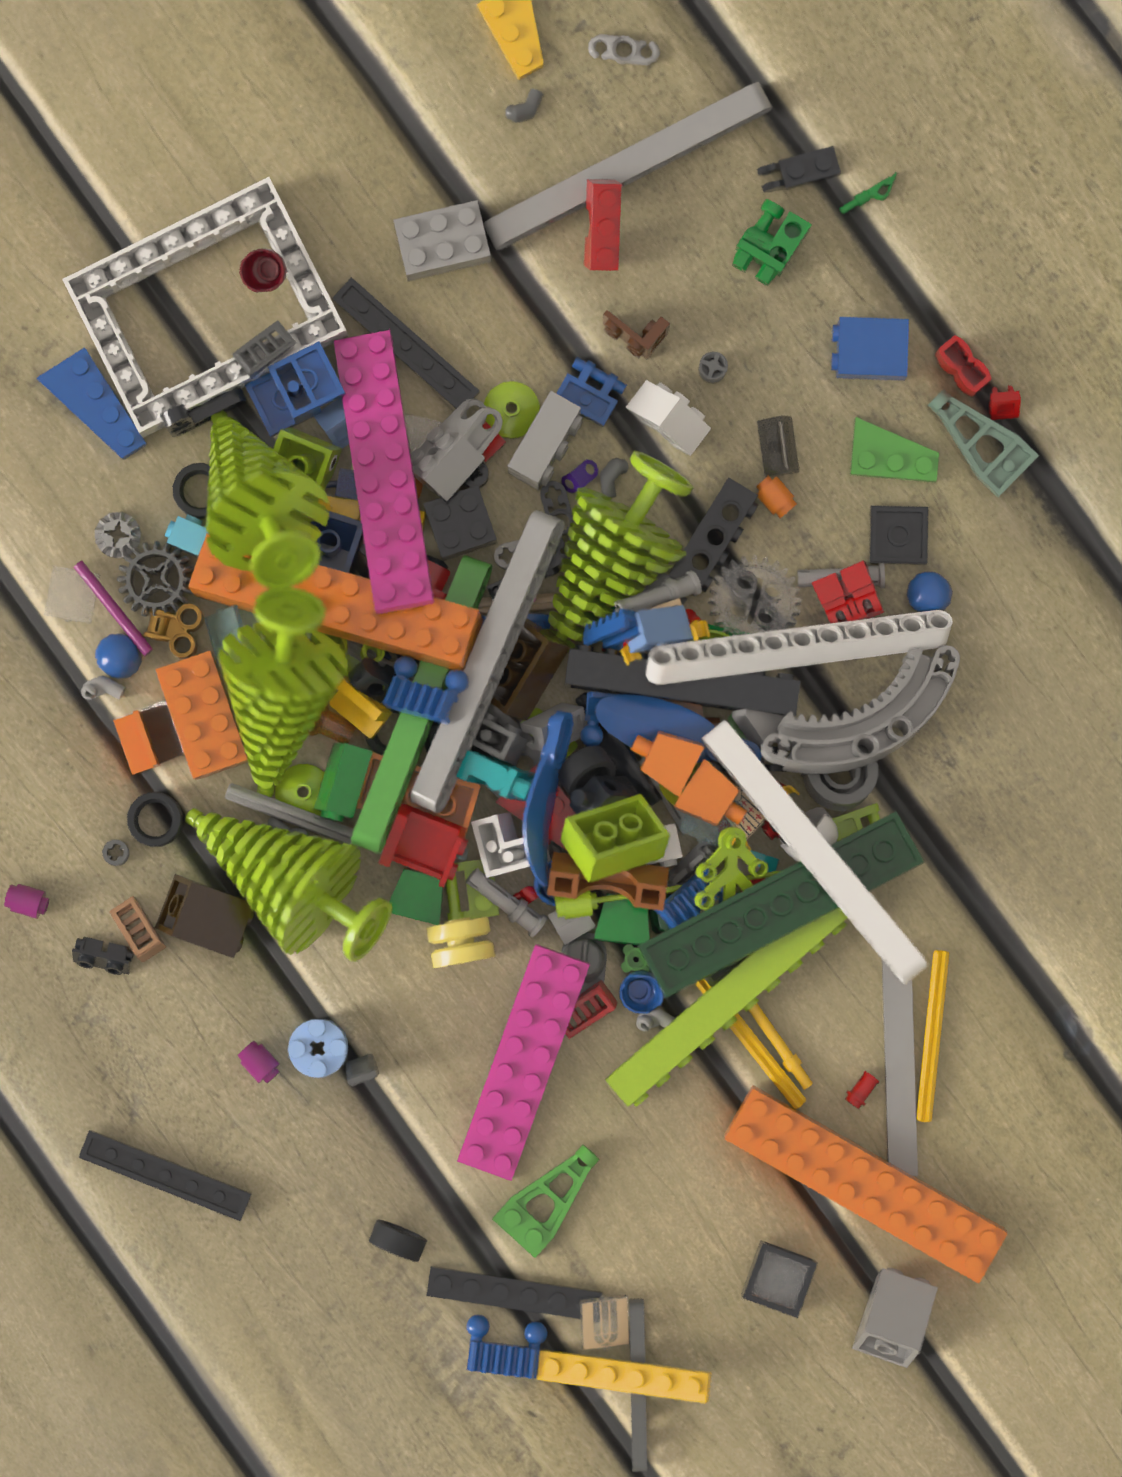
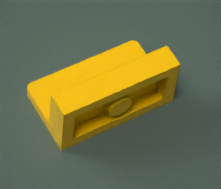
M344 676L342 682L338 685L337 693L329 704L368 738H374L392 714V711L382 703L375 701L356 689L349 681L348 676Z

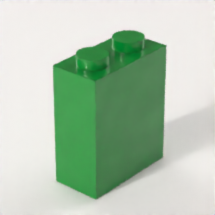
M333 743L314 806L315 810L322 811L320 817L343 822L344 818L353 819L373 751L347 743Z

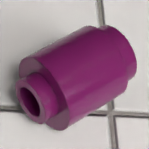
M11 884L5 897L4 907L10 908L11 912L38 919L40 914L45 915L49 905V898L45 897L46 891L22 884L17 886Z
M255 1040L237 1055L241 1060L240 1064L258 1083L263 1080L269 1083L279 1074L277 1067L280 1063L262 1044L258 1045Z

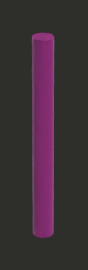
M83 561L78 562L73 567L141 653L144 656L150 654L153 651L150 644Z

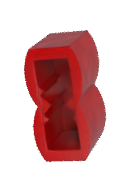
M954 335L935 353L941 368L947 373L954 375L958 388L967 396L973 397L992 380L988 368L980 360L973 357L968 344L958 336Z

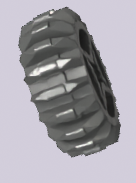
M154 541L153 550H150L149 544L144 542L143 549L145 552L143 553L134 547L132 551L136 557L134 559L128 555L124 557L130 563L129 567L119 566V570L125 572L126 576L117 577L118 582L126 583L125 586L118 589L119 593L125 594L129 592V595L123 599L124 603L128 604L135 601L131 607V610L134 612L138 611L142 606L141 615L143 617L148 616L150 608H152V615L156 616V610H162L166 613L169 612L168 608L171 606L177 612L180 607L176 603L179 600L183 604H188L189 601L183 597L184 592L191 595L193 593L186 587L191 579L186 574L192 573L194 568L193 566L184 567L189 561L187 556L178 559L182 552L181 549L176 548L170 553L171 545L166 543L163 550H160L161 545L159 541ZM153 557L167 558L164 563L161 562L156 568H148L142 564L145 560ZM174 564L179 572V585L177 589L168 582V575ZM136 570L145 579V584L139 596L134 588ZM147 571L151 575L155 574L156 576L158 573H161L160 579L168 588L162 585L158 586L156 583L155 587H152L153 581L145 572ZM158 591L166 592L171 596L169 599L159 603L146 601L149 596L152 597Z

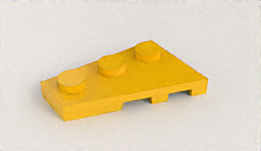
M483 0L477 4V8L518 80L544 67L531 0Z

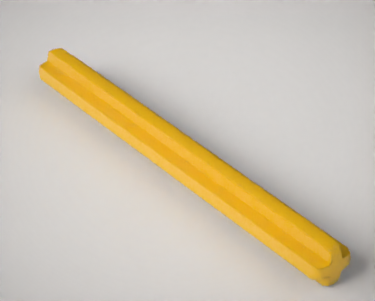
M935 950L933 952L916 1120L920 1122H931L933 1115L949 964V952L943 950Z
M705 979L695 983L702 994L712 987ZM738 1013L734 1015L737 1021L729 1028L794 1109L800 1108L806 1102L804 1095Z

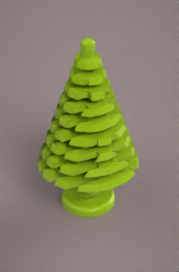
M222 410L221 413L211 416L213 423L210 430L209 466L211 468L208 474L210 479H208L205 529L210 538L206 537L209 550L226 566L243 571H252L255 580L264 587L272 589L292 587L300 584L312 575L319 564L321 554L316 541L322 533L311 522L313 519L326 526L329 512L323 505L318 503V498L329 504L326 493L312 478L276 452L272 447L268 446L237 420L228 417L227 413ZM244 555L252 556L251 560L246 558Z
M634 451L630 457L632 466L648 478L631 507L623 503L610 501L611 497L586 487L577 488L575 499L579 500V505L573 506L571 514L575 523H570L568 536L571 540L565 542L564 546L566 556L572 558H563L561 560L560 571L566 573L564 576L557 577L556 587H559L558 591L561 594L555 593L552 601L553 607L561 614L550 611L548 622L558 629V632L547 629L569 645L570 649H574L575 645L570 640H567L568 637L575 641H583L585 629L578 625L585 626L586 624H592V621L599 622V617L606 618V615H612L613 612H616L611 609L615 601L641 593L645 589L642 584H652L657 580V573H665L673 567V565L668 564L670 561H680L687 555L686 551L681 550L683 546L676 539H670V534L661 527H655L656 524L645 516L663 488L674 494L687 496L692 492L693 485L681 474L645 453Z
M289 587L272 588L262 592L256 598L254 614L260 623H254V630L249 624L237 628L239 640L232 633H229L223 639V648L226 653L219 647L220 664L223 668L225 681L231 692L229 690L228 692L236 721L239 725V732L245 743L243 746L248 756L247 760L251 768L252 778L258 784L257 793L270 798L274 795V784L277 786L283 780L285 771L292 764L291 761L298 755L297 750L302 748L305 740L308 738V730L312 732L315 727V721L319 720L321 713L337 690L338 685L342 682L343 675L347 671V658L340 646L323 633L316 631L325 618V606L322 601L312 593Z
M196 808L189 810L185 818L186 823L197 828L196 836L202 843H207L206 849L217 858V863L224 871H227L226 874L233 884H237L236 887L243 898H247L246 900L251 909L256 911L263 925L265 924L273 938L278 940L279 946L286 954L292 955L295 951L298 954L307 949L324 933L333 919L349 928L344 938L342 949L344 956L350 961L356 962L362 959L378 942L391 917V902L386 899L376 898L369 902L359 913L341 902L352 890L357 875L354 874L360 869L361 859L359 858L361 853L360 849H356L357 846L347 843L339 844L340 842L323 840L321 839L322 837L307 836L296 831L290 833L289 830L276 827L273 829L272 826L266 824L256 825L253 821L243 820L240 824V821L236 818L224 817L220 819L222 815L213 812L204 816V813Z

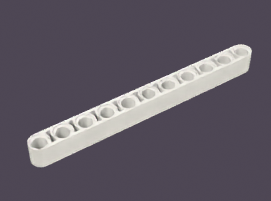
M932 610L659 645L650 650L646 676L652 683L669 684L906 653L917 648L922 650L936 649L946 645L953 621L947 612Z
M724 720L702 737L703 743L899 980L907 984L924 970L928 964L922 955L734 729Z

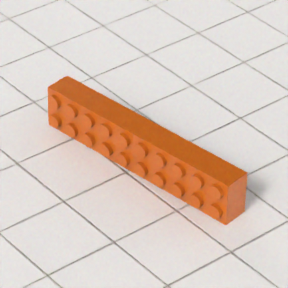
M205 537L188 588L195 597L254 613L256 598L262 592L271 588L264 587L256 581L252 571H243L224 565L210 552ZM244 555L246 558L251 560L252 556ZM318 565L312 575L303 582L289 587L312 593L324 604V622L316 631L402 656H410L413 659L451 670H464L484 620L477 609L434 598L433 604L377 614L374 607L370 579Z
M754 1085L750 1088L724 1134V1139L978 1284L981 1282L1008 1234L1003 1226L915 1176L899 1169L885 1159Z

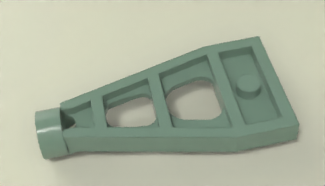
M944 389L928 404L940 417L976 477L997 498L1039 456L1017 434L953 398ZM946 402L950 404L947 410L941 409ZM961 416H968L980 427L979 431L971 439H966L956 427V421ZM984 435L996 438L1004 446L1002 453L991 463L984 462L976 450V442Z

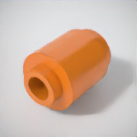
M767 476L756 486L759 490L757 498L772 515L776 514L780 519L797 505L793 499L795 496L777 476L774 479Z

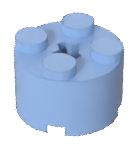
M312 1019L304 1022L291 1035L288 1046L289 1057L294 1067L306 1076L314 1078L329 1076L336 1072L347 1058L348 1041L346 1034L339 1025L331 1020ZM313 1041L316 1043L324 1042V1055L321 1053L315 1055L312 1052L314 1049Z

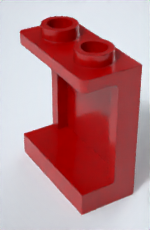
M401 803L378 864L389 867L391 861L439 879L438 886L444 888L447 879L453 881L459 865L454 863L456 855L463 856L469 841L464 838L467 828Z

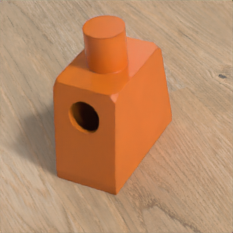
M658 731L653 742L637 735L630 750L645 757L641 765V770L680 797L704 749V744Z
M705 759L674 805L676 810L718 827L724 817L739 825L748 812L734 802L740 790Z

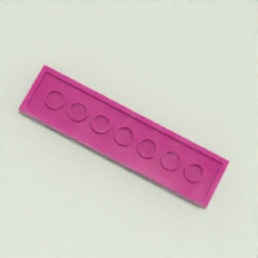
M535 944L457 1162L512 1181L590 963Z

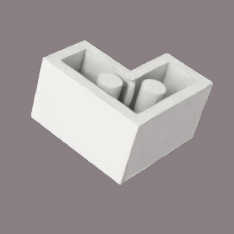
M646 380L626 408L641 423L658 431L671 445L691 456L711 430L703 421L705 418L704 414L694 407L690 408L688 406L690 401L681 393L676 391L673 395V392L664 384L659 382L655 385Z
M510 812L471 822L486 878L530 867L525 853L523 838H517ZM548 851V862H549V861H551V859H550V855H549V851Z

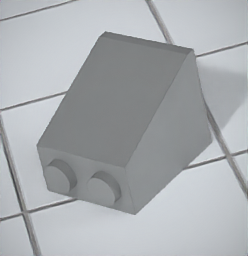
M882 1268L876 1276L852 1349L907 1368L921 1350L938 1287L930 1285L931 1283L923 1278L913 1279L904 1276L897 1269Z

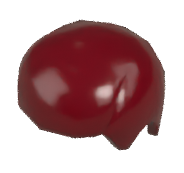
M261 248L253 250L241 261L239 274L243 284L251 291L256 293L270 292L282 285L286 279L287 267L283 257L272 249Z

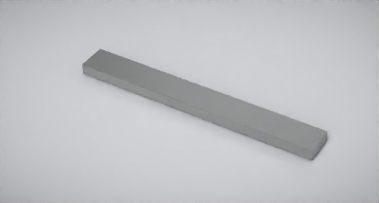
M882 959L887 1161L912 1176H918L912 979L907 984L902 983Z

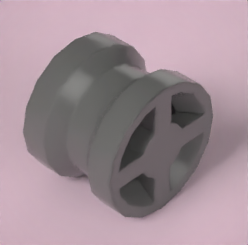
M712 351L706 353L699 363V375L708 383L721 381L727 372V359L719 352Z

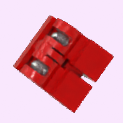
M864 560L840 570L842 580H840L838 573L835 572L812 582V586L830 623L869 619L885 613Z

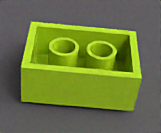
M639 794L567 817L560 841L588 882H592L664 858L670 834L644 797Z

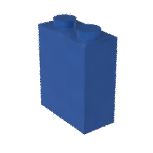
M840 317L838 325H833L832 342H837V353H832L831 370H836V378L905 381L908 370L909 319Z

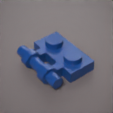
M577 357L572 367L581 372L579 377L576 378L567 373L556 394L581 407L582 416L604 427L618 403L617 400L608 396L611 390H614L622 395L627 384L618 380L617 375L613 373L609 375L596 368V364L590 360L586 362ZM589 377L603 384L601 391L586 383Z

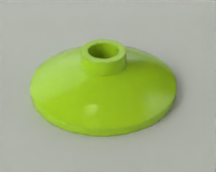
M515 381L498 384L487 394L484 401L486 407L497 410L502 416V427L498 434L501 437L510 439L525 436L540 410V403L534 391L527 385ZM513 403L517 406V410L514 413H508L506 406ZM488 414L485 422L491 427L494 425L495 418L493 414Z
M298 764L288 768L281 783L275 787L276 800L320 816L322 811L315 810L314 806L324 772L310 764ZM300 787H306L309 791L305 798H301L298 795Z

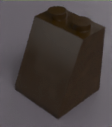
M175 874L155 928L172 937L234 958L235 954L242 948L244 941L242 935L246 925L248 926L251 923L254 911L249 906L247 900Z

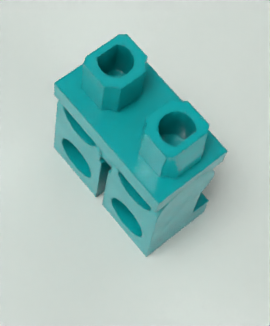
M467 750L456 777L467 782L488 785L492 790L500 791L499 795L507 799L526 802L535 774L517 768L490 754Z

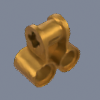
M193 604L182 605L177 610L176 615L156 610V616H153L152 608L149 609L151 617L147 632H144L143 637L169 642L171 652L182 660L194 656L198 650V644L194 637L190 635V632L197 631L203 626V612ZM189 610L196 611L198 615L197 621L192 625H185L183 622L184 614ZM183 638L189 639L191 642L190 650L186 653H179L176 649L177 642Z

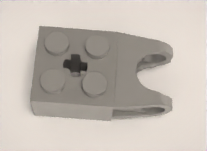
M471 398L464 401L439 427H435L430 431L427 440L420 448L415 449L411 453L414 477L427 489L448 501L485 459L482 453L502 427V416L491 407H486L478 399ZM477 405L479 410L467 418L468 408ZM493 414L495 418L494 425L489 429H483L482 425L487 415Z

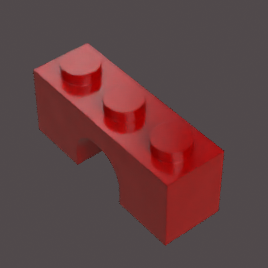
M587 179L586 208L589 211L590 228L588 237H585L584 266L589 270L619 271L622 184L615 179Z

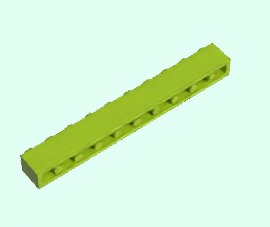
M838 908L750 954L605 1078V1081L628 1107L632 1103L636 1107L649 1097L646 1091L654 1084L659 1088L669 1080L671 1076L668 1072L676 1065L681 1069L691 1061L693 1057L690 1053L698 1046L703 1050L713 1042L715 1038L712 1034L720 1027L725 1031L735 1023L737 1018L734 1015L741 1009L747 1012L759 1002L756 996L763 990L769 993L781 983L778 977L785 971L791 974L803 964L800 958L807 952L813 955L825 945L822 939L829 933L835 936L847 926L844 920L848 917Z

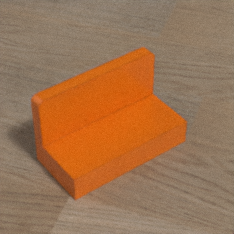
M140 710L133 711L131 715L114 720L132 775L161 766L145 719Z

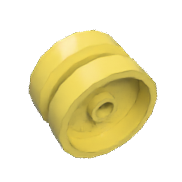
M470 917L445 921L443 925L426 928L429 943L447 942L448 948L437 949L431 953L433 968L495 957L493 942L489 940L474 941V937L487 935L491 931L488 917L471 920Z

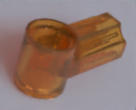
M327 704L319 720L315 721V727L312 732L308 730V735L314 736L320 733L339 743L348 744L356 727L346 718L330 711Z

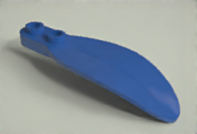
M625 694L612 695L601 699L595 706V716L601 726L612 736L632 747L637 735L653 742L658 731L704 744L701 738L715 728L711 722L701 715L678 704L653 697ZM742 739L759 761H761L762 754L758 745ZM704 744V749L697 763L702 762L704 759L718 762Z
M560 710L551 715L548 720L547 729L549 732L547 741L541 750V760L529 790L523 817V842L526 857L533 875L538 883L544 887L549 885L548 837L559 782L558 773L565 762L574 725L572 713Z

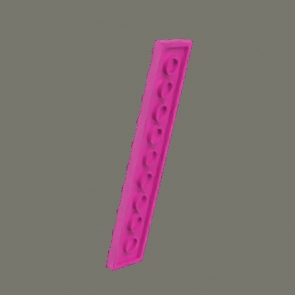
M390 330L335 340L334 348L339 380L346 393L342 396L375 611L377 614L433 604L434 598L392 334Z

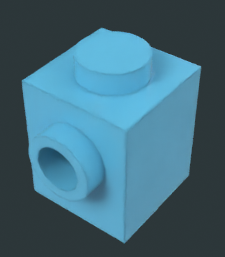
M187 515L185 519L178 516L176 522H170L165 537H168L167 543L172 547L199 557L208 532L205 531V527L201 526L202 520L191 515Z

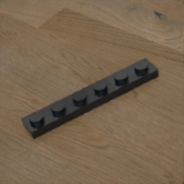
M352 277L332 298L335 303L370 334L390 330L395 356L455 409L467 399H474L480 393V390Z
M89 1130L78 1157L238 1221L242 1220L252 1195L250 1192L92 1130Z
M431 1266L426 1296L582 1320V1304L597 1302L593 1303V1321L599 1322L600 1301H602L603 1292Z

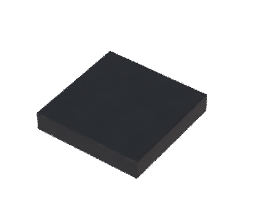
M870 506L869 564L927 565L928 507Z

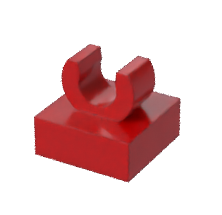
M1008 386L1007 392H998L997 387H993L990 395V419L1019 418L1020 392L1014 391L1012 386Z

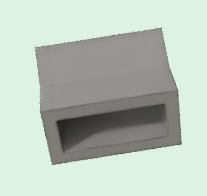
M556 911L548 915L564 945L596 927L590 916L565 920V917L558 918Z

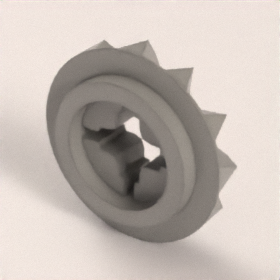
M123 512L109 513L99 520L95 529V542L104 554L113 558H122L125 555H130L133 553L132 549L134 547L137 548L140 543L141 531L138 523L133 517ZM120 523L121 532L125 533L129 538H119L118 542H116V547H114V538L109 536L106 531H115Z

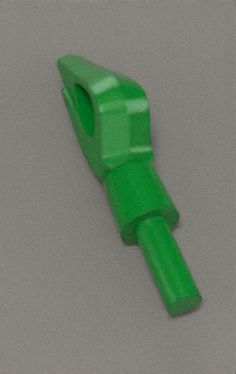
M895 172L891 177L889 176L871 188L853 196L854 200L839 208L841 213L844 214L857 205L861 207L872 198L879 201L887 199L898 173ZM883 186H888L884 195L878 193Z

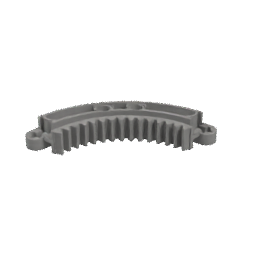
M944 645L938 648L932 657L922 654V649L909 650L902 659L903 664L891 685L877 699H872L869 705L864 704L860 710L857 708L853 709L850 715L846 711L843 712L840 718L833 714L829 721L825 715H822L817 722L814 715H811L808 721H806L804 715L800 714L797 720H795L793 712L790 711L777 727L778 733L770 734L762 743V756L771 763L783 765L781 769L783 771L804 774H828L848 771L866 766L886 757L913 738L936 712L954 681L960 662L958 651L952 646ZM944 654L948 655V660L950 661L945 668V672L940 671L944 662L942 659ZM892 727L900 729L903 736L894 734ZM773 742L778 743V749L780 750L777 754L772 753V748L769 747ZM858 745L865 746L868 749L869 754H863L862 752H860L858 749ZM789 750L790 753L788 754L787 758H785V756L788 753L786 751Z

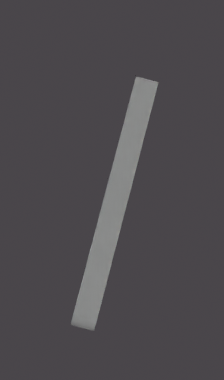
M759 82L748 85L488 219L483 226L495 249H503L585 207L587 179H615L624 187L766 114L772 109V106Z
M535 510L530 515L463 670L468 676V686L463 692L458 694V702H453L448 715L450 719L449 725L441 723L413 786L410 797L413 803L436 813H440L445 808L458 777L456 775L464 756L473 744L562 537L565 526L562 519L539 510Z

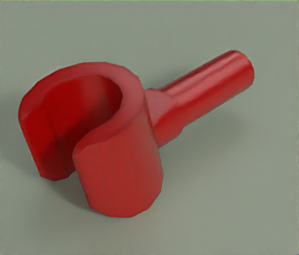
M532 885L526 886L512 895L518 900L523 898L528 904L538 898Z

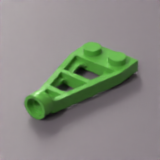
M582 1144L573 1156L513 1195L494 1215L492 1220L536 1258L555 1237L587 1174L600 1159ZM578 1158H580L587 1165L581 1166L578 1163ZM561 1173H567L573 1178V1185L564 1197H559L549 1187V1184ZM539 1194L548 1195L555 1204V1208L546 1222H539L526 1209L527 1203Z

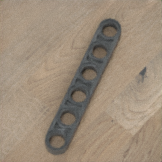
M644 1298L629 1299L630 1361L645 1363ZM631 1393L632 1472H647L646 1395Z

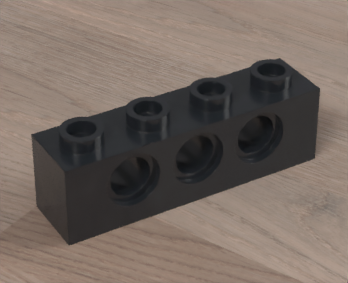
M728 477L685 547L684 551H686L687 555L676 562L668 576L676 579L684 576L687 571L693 570L700 580L701 590L706 593L714 579L710 574L715 565L721 568L729 555L725 551L729 542H737L744 530L740 527V524L745 517L751 519L759 506L755 502L758 495ZM725 507H733L738 512V518L734 521H728L722 516V510ZM718 531L721 533L723 542L716 546L710 544L707 540L709 532ZM695 556H704L708 560V567L704 570L694 568L692 559Z

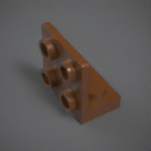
M608 310L603 314L604 331L613 339L618 340V338H621L628 344L626 349L637 358H640L642 355L648 359L669 333L670 323L662 316L657 322L652 319L642 331L643 335L641 337Z

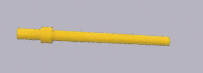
M757 1003L748 1011L783 1059L782 1064L787 1072H792L804 1090L807 1089L813 1082L802 1068V1061L796 1053L793 1054Z

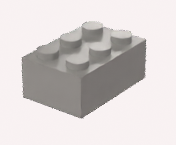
M477 200L393 220L408 281L491 262V255Z
M550 391L509 462L508 473L537 490L541 484L546 486L554 474V467H552L554 461H561L569 447V442H567L569 435L575 437L583 423L581 407Z

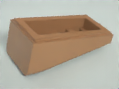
M134 896L109 911L135 956L141 962L147 961L166 948L165 943ZM132 909L136 911V913L122 921L121 916ZM141 919V923L128 930V926ZM147 929L148 932L137 940L134 939L136 935ZM153 939L151 943L147 944L143 948H140L141 946H143L144 944Z

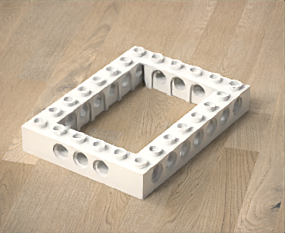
M270 177L62 279L139 434L143 438L165 427L160 415L166 410L184 404L189 411L236 387L244 388L246 384L270 373V371L266 367L251 379L233 357L223 363L218 361L214 363L215 367L197 376L192 374L188 376L189 380L170 389L166 387L163 389L164 392L154 396L105 299L136 282L259 222L272 249L283 257L287 267L286 277L308 318L307 321L299 325L298 323L293 324V328L287 330L296 341V344L270 365L320 341L324 348L333 344L335 340L348 336L346 328ZM280 335L274 337L280 346L285 343ZM268 339L263 342L271 353L276 350ZM259 346L254 348L262 359L267 357ZM250 353L245 355L252 366L257 364Z

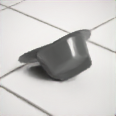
M586 932L566 945L563 944L561 950L563 954L590 963L579 995L600 980L603 982L605 980L606 947L603 941H595V934Z

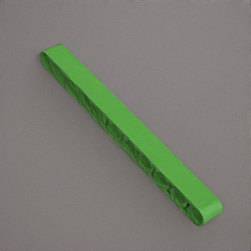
M464 555L445 601L478 610L492 573V564ZM421 661L413 683L416 681L422 685L427 684L432 688L438 687L445 691L447 688L445 684L446 676L453 670ZM404 712L400 713L355 826L351 844L378 854L382 852L432 727L433 720Z

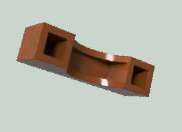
M553 852L547 895L577 899L587 891L610 890L627 897L634 907L663 911L669 867L644 864L588 882L570 854Z

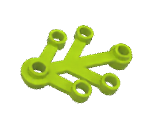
M729 827L722 830L718 836L719 848L706 862L701 863L696 869V875L699 879L705 882L711 881L694 898L695 905L702 910H708L713 907L715 902L714 896L722 887L723 901L735 895L736 884L742 891L754 886L737 868L738 856L748 865V871L753 876L761 878L768 871L767 863L756 858L745 846L747 841L746 834L740 828ZM736 838L735 843L731 846L732 840ZM725 859V867L716 876L715 868ZM760 864L759 871L755 872L756 866ZM709 868V873L703 876L704 871ZM707 896L706 903L702 904V899Z

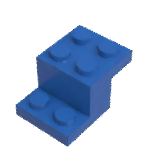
M320 341L268 366L270 373L245 385L270 437L279 434L280 429L293 427L322 412L321 406L346 394Z

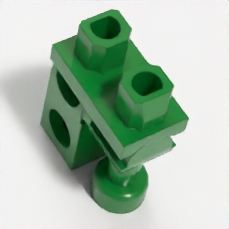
M765 199L761 206L762 216L754 226L745 231L736 246L735 251L737 252L732 266L742 272H746L752 261L761 265V268L755 279L768 286L777 275L780 277L802 240L809 232L812 224L789 211L776 235L769 234L768 230L773 219L779 220L785 210L777 203Z

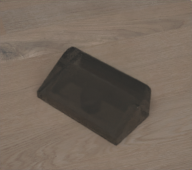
M782 415L758 420L765 477L799 473L792 417Z
M166 700L141 709L159 764L184 756L185 754Z

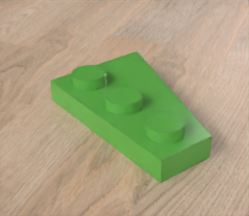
M855 417L850 475L937 482L938 452Z

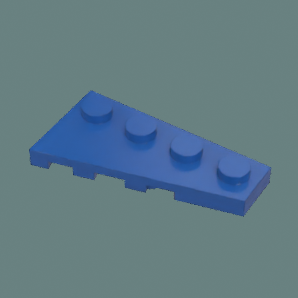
M85 347L37 377L38 381L123 460L147 445Z

